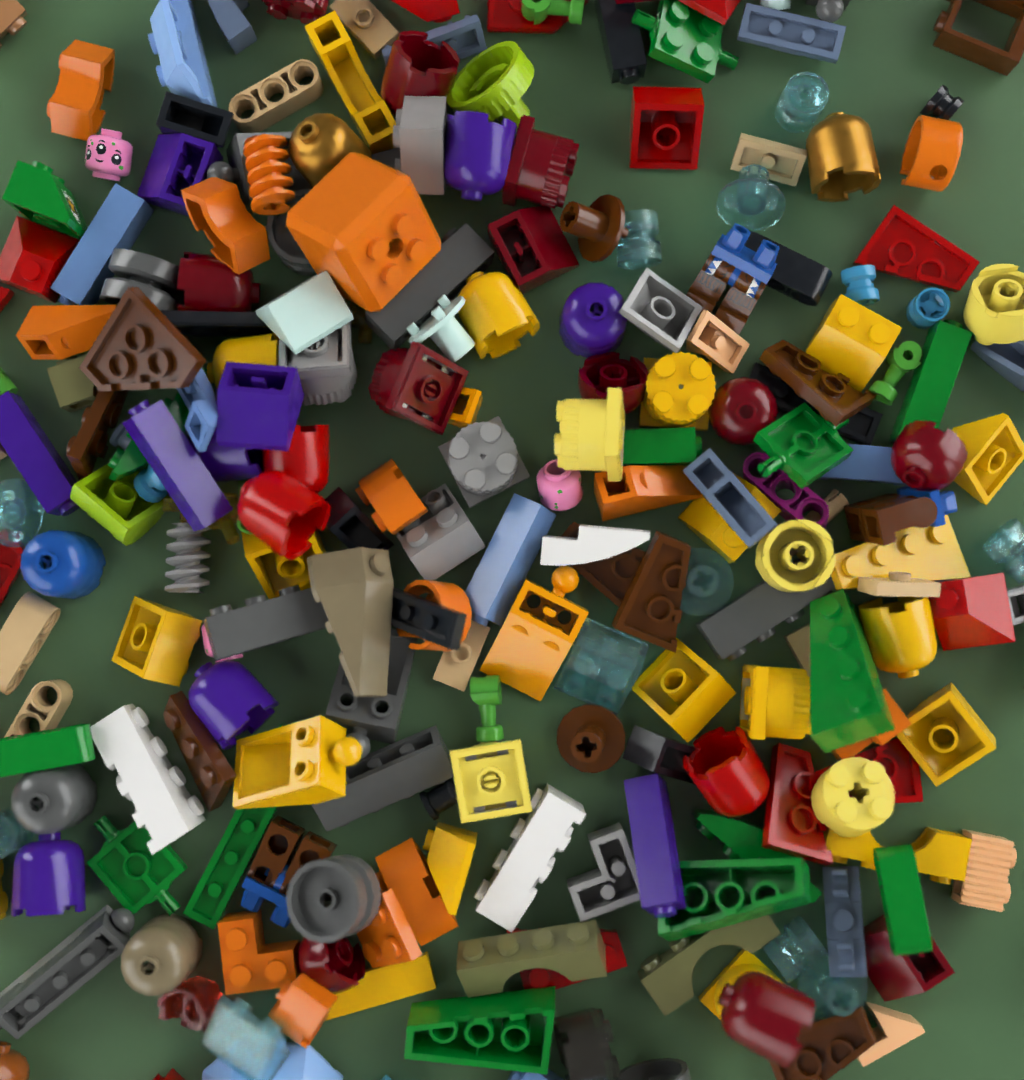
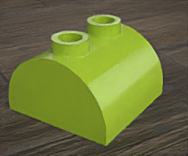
M106 464L76 482L72 487L70 499L84 510L89 517L93 518L110 532L115 539L127 546L139 540L158 522L172 499L169 496H165L158 503L144 500L136 492L133 480L139 471L114 482L108 478L113 468Z

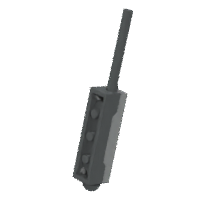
M107 904L1 991L0 1030L4 1028L16 1040L19 1039L122 954L130 938L131 930L135 925L133 913L126 908L113 910Z

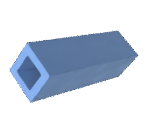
M115 183L50 287L61 295L58 302L63 305L97 304L104 280L115 275L108 268L113 250L116 248L130 250L154 212L144 199Z
M514 493L465 591L472 610L471 620L483 626H487L489 621L502 626L542 546V537L547 535L556 517L555 513L537 502Z

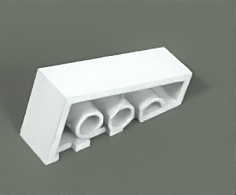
M129 704L120 707L90 728L92 739L107 768L112 771L116 769L119 774L116 777V786L123 797L133 801L135 805V813L132 817L137 827L147 829L152 838L146 844L153 855L206 820L203 816L205 810L200 800L195 795L191 796L184 785L186 778L177 766H172L166 757L168 750L164 742L158 736L154 737L147 726L150 722L145 712L140 707Z
M548 783L543 790L537 788L532 795V812L529 813L525 821L519 818L510 833V837L514 839L507 851L503 848L500 850L491 866L496 869L490 881L483 879L474 895V898L478 900L475 911L511 933L537 893L535 888L537 883L542 884L551 872L556 860L553 857L555 852L560 853L564 851L571 840L570 836L574 829L571 826L572 823L575 822L580 825L586 816L583 804Z

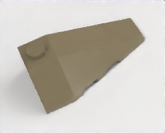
M358 547L307 557L311 592L316 603L321 601L329 620L325 623L328 633L334 632L341 649L339 660L354 696L377 698L387 696L394 585L388 550Z

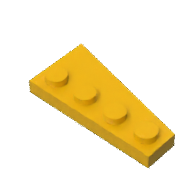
M944 515L946 522L944 525L938 527L929 526L927 528L910 527L895 532L897 542L885 546L864 542L835 553L836 562L831 578L837 591L841 589H858L859 577L889 578V572L892 571L911 573V578H922L930 581L971 577L949 517Z

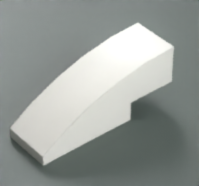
M581 524L579 525L578 538L544 535L542 537L540 565L565 566L610 558L650 540L651 530Z

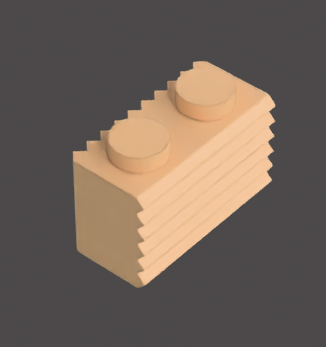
M962 829V835L972 839L965 882L953 881L951 899L962 905L1002 912L1004 910L1003 905L1009 902L1011 896L1008 876L1010 875L1009 869L1014 868L1017 860V852L1013 848L1014 842L1001 836Z

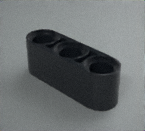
M750 231L751 234L744 245L749 249L757 252L763 239L769 240L780 247L775 261L777 266L766 286L805 305L817 306L833 273L831 270L761 234Z

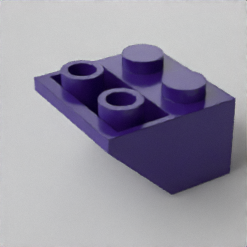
M184 133L159 134L137 196L144 199L147 203L189 217L181 190L206 180L209 166L214 162L223 161L224 158L214 143Z
M226 362L217 389V444L220 446L289 451L304 398L297 367Z

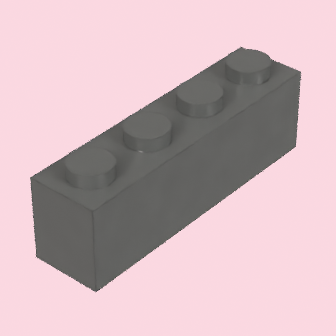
M467 223L458 230L452 228L441 239L442 244L439 253L380 312H365V323L390 349L399 348L411 337V334L406 330L408 325L414 322L419 328L432 316L431 312L437 306H440L437 302L439 297L445 294L450 301L453 300L466 285V280L469 276L479 271L484 272L492 265L495 252Z
M797 558L792 563L800 562L801 559ZM830 575L822 585L811 590L783 592L771 587L763 580L695 625L716 658L723 660L727 657L730 662L743 655L747 651L745 645L754 639L760 643L776 633L774 627L785 620L787 624H790L805 614L803 608L809 605L810 601L833 593L832 589L835 588V585Z
M299 585L279 590L280 597L266 600L264 594L244 600L246 606L232 610L231 604L209 610L211 616L206 617L203 622L214 660L218 661L327 629L325 623L329 620L321 601L316 603L311 588L300 591Z
M434 725L369 753L356 764L346 766V796L318 804H311L325 830L328 832L337 827L346 826L353 820L369 813L378 812L383 807L402 799H408L420 791L434 785L443 784L446 780L453 778L450 753L437 726Z

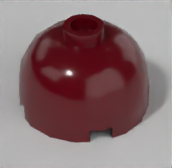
M606 352L588 357L584 361V367L582 369L579 368L578 386L581 398L607 399L608 388H621L625 414L633 412L645 396V382L649 373L645 364L633 356H630V361L619 359L620 353Z
M748 377L730 379L719 386L714 393L715 398L712 400L708 411L710 425L717 435L730 444L741 446L755 444L753 440L757 432L776 421L778 414L776 398L769 387L757 379Z
M914 421L907 424L896 438L891 449V465L894 473L903 483L920 491L939 490L949 486L960 474L967 459L965 445L956 433L948 428L945 432L934 428L936 423L932 421Z
M347 936L340 940L319 943L306 937L302 939L298 952L299 974L305 973L333 994L345 992L360 984L358 980L364 978L365 960L359 943L352 947Z

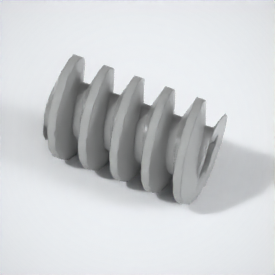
M171 523L177 527L167 530L166 535L176 539V541L167 544L166 549L176 553V555L166 558L165 563L174 566L175 569L165 572V577L174 580L175 583L165 586L164 591L169 593H203L199 591V588L210 585V581L201 578L200 574L210 571V567L201 564L200 560L211 557V554L201 550V546L210 544L211 540L201 536V533L212 530V526L209 525L204 529L194 532L189 523Z

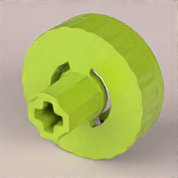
M504 41L497 43L479 53L461 69L454 79L446 102L454 113L455 111L489 114V122L497 119L502 125L503 118H507L515 122L518 128L521 117L523 115H530V111L521 97L531 85L535 69L516 42Z

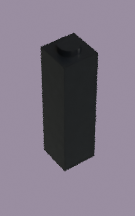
M594 0L611 84L620 82L623 85H628L639 81L645 75L647 60L640 26L631 22L636 11L635 3L616 4L615 0Z

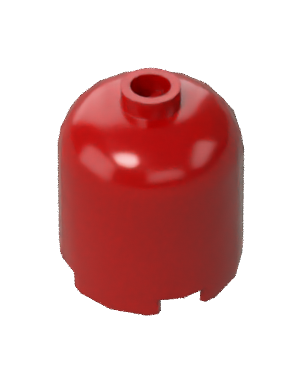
M296 425L289 451L260 449L263 472L268 470L282 471L316 493L321 492L328 484L330 470L329 425Z
M268 470L247 480L240 490V498L237 505L238 518L244 527L276 554L284 556L288 560L298 558L310 549L312 543L308 540L317 528L321 531L325 529L331 511L330 504L325 502L322 496L289 474L278 470Z
M718 727L706 732L693 742L696 749L689 757L686 755L683 757V768L708 804L718 814L728 817H739L752 813L763 803L770 788L769 776L743 729L735 727V731L725 732L723 727Z

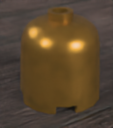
M835 112L827 115L824 120L812 128L806 139L811 193H817L819 201H846L849 199L848 193L862 189L863 195L879 186L881 175L872 132L869 124L859 116L845 114L844 112Z
M316 113L306 117L294 129L289 141L290 159L312 187L321 181L350 152L361 153L372 158L371 150L342 119L330 113Z

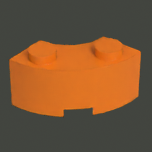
M75 39L61 52L59 57V81L53 96L47 104V116L51 120L52 133L87 141L89 136L97 134L106 114V111L100 110L105 90L112 91L115 49Z
M211 177L181 190L186 210L197 232L203 230L208 240L214 246L210 252L232 269L233 272L241 274L270 260L266 227L257 222L247 211L236 184L218 177Z
M392 458L359 480L360 486L355 489L366 506L372 504L376 512L371 514V517L382 532L388 529L391 534L395 535L429 512Z
M412 837L375 857L380 870L375 873L379 880L380 888L382 890L393 888L414 937L421 947L459 926L455 915L449 914L426 862V855Z
M302 972L293 982L287 979L275 997L277 1002L268 1014V1017L271 1018L270 1024L306 1049L329 1016L328 1013L338 997Z

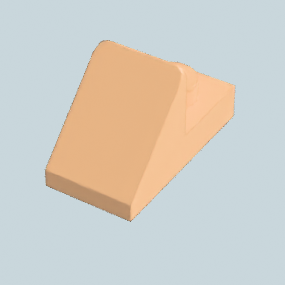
M704 309L686 340V349L688 351L704 355L723 371L734 374L750 345L711 312Z
M866 1001L865 1004L877 1024V1027L872 1028L877 1041L856 1059L865 1067L925 1033V1030L912 1015Z

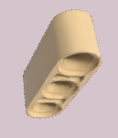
M308 59L297 60L236 94L231 99L228 110L233 112V121L242 133H259L316 101L323 93V83L317 66ZM304 77L313 78L312 82L307 85L299 84L300 80ZM276 93L284 94L280 101H269L271 96ZM254 110L250 118H240L244 111Z
M31 591L25 593L19 599L0 630V692L5 695L11 694L18 687L61 614L60 608Z
M61 679L37 683L29 693L5 737L32 733L29 728L32 717L38 720L39 731L57 728L73 698V690L70 684ZM50 687H53L57 692V700L54 704H51L47 699V691Z

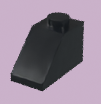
M166 91L156 125L162 134L184 133L214 143L217 148H224L234 114L233 112Z
M340 487L335 489L324 500L331 506L330 517L326 526L349 549L366 547L389 550L394 545Z
M634 725L631 736L627 741L623 759L652 772L694 784L683 768V757L685 755L689 757L696 749L694 746Z

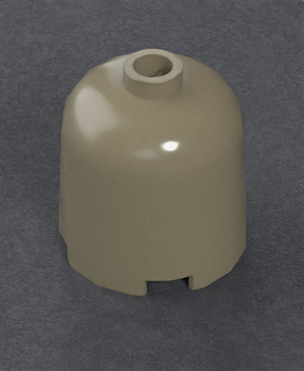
M163 913L158 917L148 920L127 941L121 954V971L125 982L134 991L145 996H160L173 991L197 969L203 955L202 938H199L197 931L192 926V922L181 915L171 914L169 916V914Z

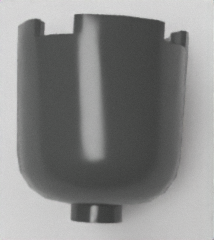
M80 763L28 772L14 787L11 796V810L16 821L25 830L39 835L55 834L82 823L93 812L98 799L97 784L95 781H92L90 774Z

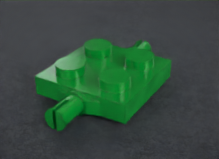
M660 0L655 17L640 9H637L632 17L631 22L649 30L651 40L649 57L707 84L715 76L717 63L733 71L739 62V56H735L722 49L721 38L724 25L677 0Z
M804 402L757 432L753 441L770 457L758 465V472L760 474L764 472L762 476L767 478L778 469H781L801 489L805 488L848 459L853 452V449L841 438L837 431L849 423V419L835 426L822 416L816 414Z
M106 815L93 824L107 841L104 842L101 850L87 864L124 908L130 910L134 915L146 904L157 900L170 916L181 907V904L176 901L168 889L188 866L169 844L152 855L146 844L152 838L148 830L144 827L138 828L135 821L130 826L119 831Z

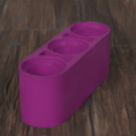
M756 452L745 459L743 479L758 488L782 511L779 513L781 517L786 521L805 520L802 516L805 512L816 511L821 515V520L815 523L824 529L826 528L829 508L822 498L807 486L801 489L781 469H778L767 478L752 476L750 471L770 458L767 454ZM780 489H789L794 493V497L789 500H782L777 497L776 493Z

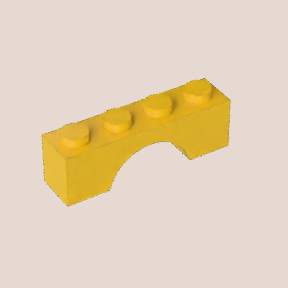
M334 10L307 24L305 29L311 45L361 137L371 150V155L393 149V126L396 125V121L384 99L379 96L369 79L336 11Z
M826 826L827 831L823 833L826 848L831 850L833 862L847 864L849 858L861 861L860 866L876 870L873 849L884 846L877 843L870 831L856 837H843L833 833V830ZM925 827L922 834L911 843L918 872L929 874L930 880L942 884L951 885L952 879L965 882L972 839L960 833Z

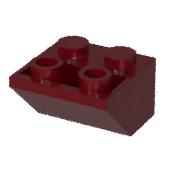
M537 206L518 209L487 225L488 237L507 275L515 281L522 294L579 267V263L550 207Z
M884 914L864 927L867 974L885 1002L925 993L955 973L932 936V952L894 956L890 947Z

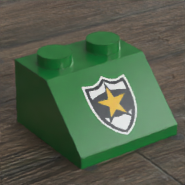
M18 160L2 199L27 220L80 240L88 227L75 196L64 186L65 181L53 175V169L43 163L32 161L30 165Z

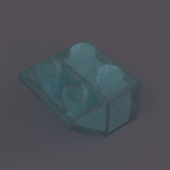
M586 617L569 650L554 689L586 703L602 705L613 711L617 716L641 673L649 644Z
M223 995L217 1003L201 1043L210 1054L247 1080H272L290 1055V1051L285 1043L287 1038L281 1033L283 1029L268 1017H264L262 1021L259 1020L252 1013L254 1009L242 999L236 997L231 1001Z

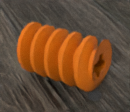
M261 134L249 137L244 141L245 168L249 172L247 182L250 185L249 195L253 199L251 201V209L254 213L260 215L284 214L291 208L286 203L295 199V193L287 189L293 185V179L284 176L292 170L290 164L285 163L290 155L287 150L282 149L288 144L284 136Z

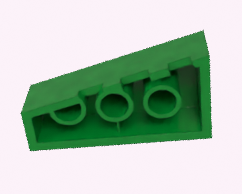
M844 589L810 601L811 737L825 753L895 729L857 608Z
M802 858L679 861L686 908L676 910V915L658 918V935L671 942L810 904L809 866Z
M555 986L475 997L465 996L413 1002L407 1024L404 1059L548 1074L555 1015Z

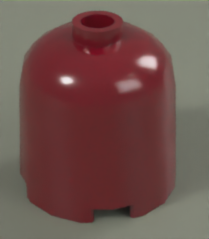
M410 30L399 33L397 40L392 44L380 92L382 99H384L389 110L395 116L396 109H402L404 96H446L447 98L457 75L460 59L456 51L446 42L442 41L441 45L438 46L426 40L427 33Z
M184 251V258L180 259L177 290H184V305H178L177 309L178 311L251 312L253 303L259 304L261 284L254 283L251 269L237 274L214 255Z
M757 971L744 973L736 979L733 985L726 983L718 999V1004L723 1006L721 1011L722 1027L731 1039L775 1065L779 1064L787 1068L793 1062L802 1047V1044L796 1041L802 1025L810 1028L812 1024L815 1000L809 998L805 993Z

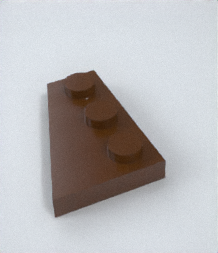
M784 339L766 348L759 358L768 366L771 373L784 380L793 388L796 395L809 402L825 420L833 423L835 426L868 407L877 396L867 389L862 394L847 385L850 379L841 373L835 376L822 370L819 360Z
M97 388V396L92 406H88L84 410L81 419L82 426L77 436L71 437L66 449L67 457L79 480L93 472L98 457L105 458L108 450V427L114 428L117 425L129 390L100 392Z
M573 522L561 536L578 538L579 525L581 524ZM635 547L610 558L571 566L616 606L620 607L646 551Z
M656 530L613 619L612 626L615 629L676 653L677 626L681 621L682 614L680 609L682 592L686 586L691 546L688 543Z
M183 691L169 696L163 712L164 720L176 739L208 811L211 812L222 805L237 775L207 728L192 710L189 700Z
M863 1005L813 1020L810 1028L802 1025L796 1039L797 1042L802 1044V1047L793 1062L787 1068L771 1062L770 1065L776 1080H828L867 1051L877 1041Z

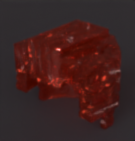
M197 975L184 980L173 991L163 994L158 999L157 1006L160 1007L158 1019L167 1021L171 1018H181L180 1025L194 1031L202 1030V1032L210 1034L224 1026L228 1003L215 981Z

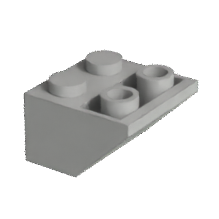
M445 483L437 489L428 492L426 496L420 499L429 512L396 534L408 557L424 580L434 581L486 547Z

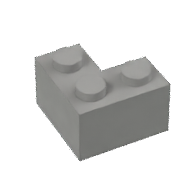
M404 96L402 109H396V125L393 126V147L400 148V158H395V170L410 177L418 194L444 195L445 192L444 138L447 118L446 96Z
M620 822L587 834L599 867L567 879L568 889L581 922L640 900L635 860Z

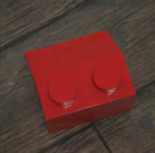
M633 86L630 118V168L697 170L705 106L701 88Z

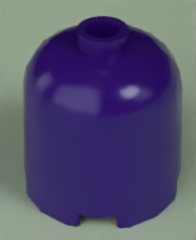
M455 111V117L447 114L444 138V179L453 189L462 192L461 198L482 201L483 195H492L505 186V178L516 135L517 125L515 122L507 118H503L502 125L489 122V114L473 111Z
M601 282L587 283L576 288L567 297L559 318V334L564 345L574 355H580L585 358L596 354L614 352L621 345L628 324V320L618 313L625 302L623 296L612 286ZM594 306V311L590 312V308ZM598 306L602 308L603 312L598 310Z
M217 421L205 452H198L190 436L188 437V441L215 482L249 480L263 472L260 449L220 446L217 444Z
M223 660L214 665L211 662H207L195 672L194 676L197 679L192 683L188 692L189 704L192 710L223 750L236 746V737L247 729L251 734L256 732L275 713L273 708L279 705L277 700L243 664L234 660Z
M61 832L38 835V841L26 843L18 850L15 855L13 869L11 916H20L23 914V909H26V916L64 914V910H70V906L75 905V912L86 911L85 861L83 850L79 844L72 840L61 839Z

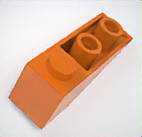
M117 305L32 306L16 337L32 360H63L91 349Z
M688 465L623 466L621 482L608 481L607 471L594 473V494L602 521L702 498L703 495L684 474L683 470Z

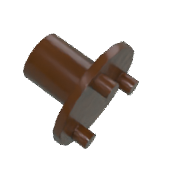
M610 194L600 196L590 207L575 201L569 202L563 209L560 217L562 231L578 237L579 251L582 257L593 263L601 262L611 255L618 245L620 238H626L629 232L624 227V205L620 198Z
M584 704L574 707L563 717L557 729V745L561 756L570 766L581 772L598 773L608 770L619 761L625 749L626 733L621 720L613 711L602 705Z

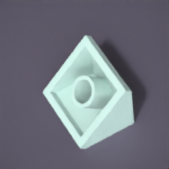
M327 270L312 276L255 310L257 316L295 355L354 320L353 314Z

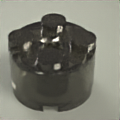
M596 1007L554 1017V1034L561 1064H564L565 1069L569 1071V1074L564 1075L566 1080H614L621 1077L617 1057L612 1055L608 1044L614 1041L611 1025L608 1019H604L601 1008L596 1009Z

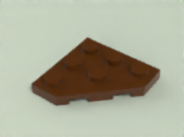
M128 287L79 368L100 392L185 388L190 386L206 362V359L138 287Z

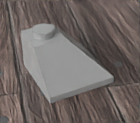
M646 267L618 313L670 352L677 353L681 349L703 307Z

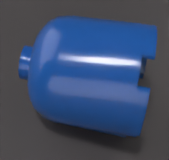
M50 530L36 535L26 544L21 554L20 568L24 580L33 590L45 596L77 599L89 595L99 586V580L103 574V566L106 565V560L102 548L92 537L80 532Z

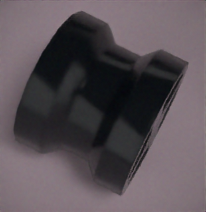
M943 84L920 113L924 116L949 120L964 100L950 95L948 88Z

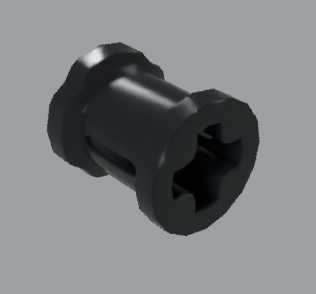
M452 778L429 792L422 791L419 793L425 809L434 821L439 819L440 813L458 804L455 783Z

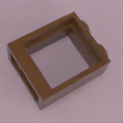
M946 0L950 2L947 12L941 11L933 27V31L938 32L933 46L1007 76L1020 62L1024 52V0H972L1016 18L1003 50L951 29L963 0Z

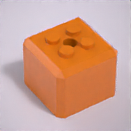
M350 152L287 214L286 226L315 273L319 274L327 270L342 297L369 312H380L441 250V239L410 177L361 153Z

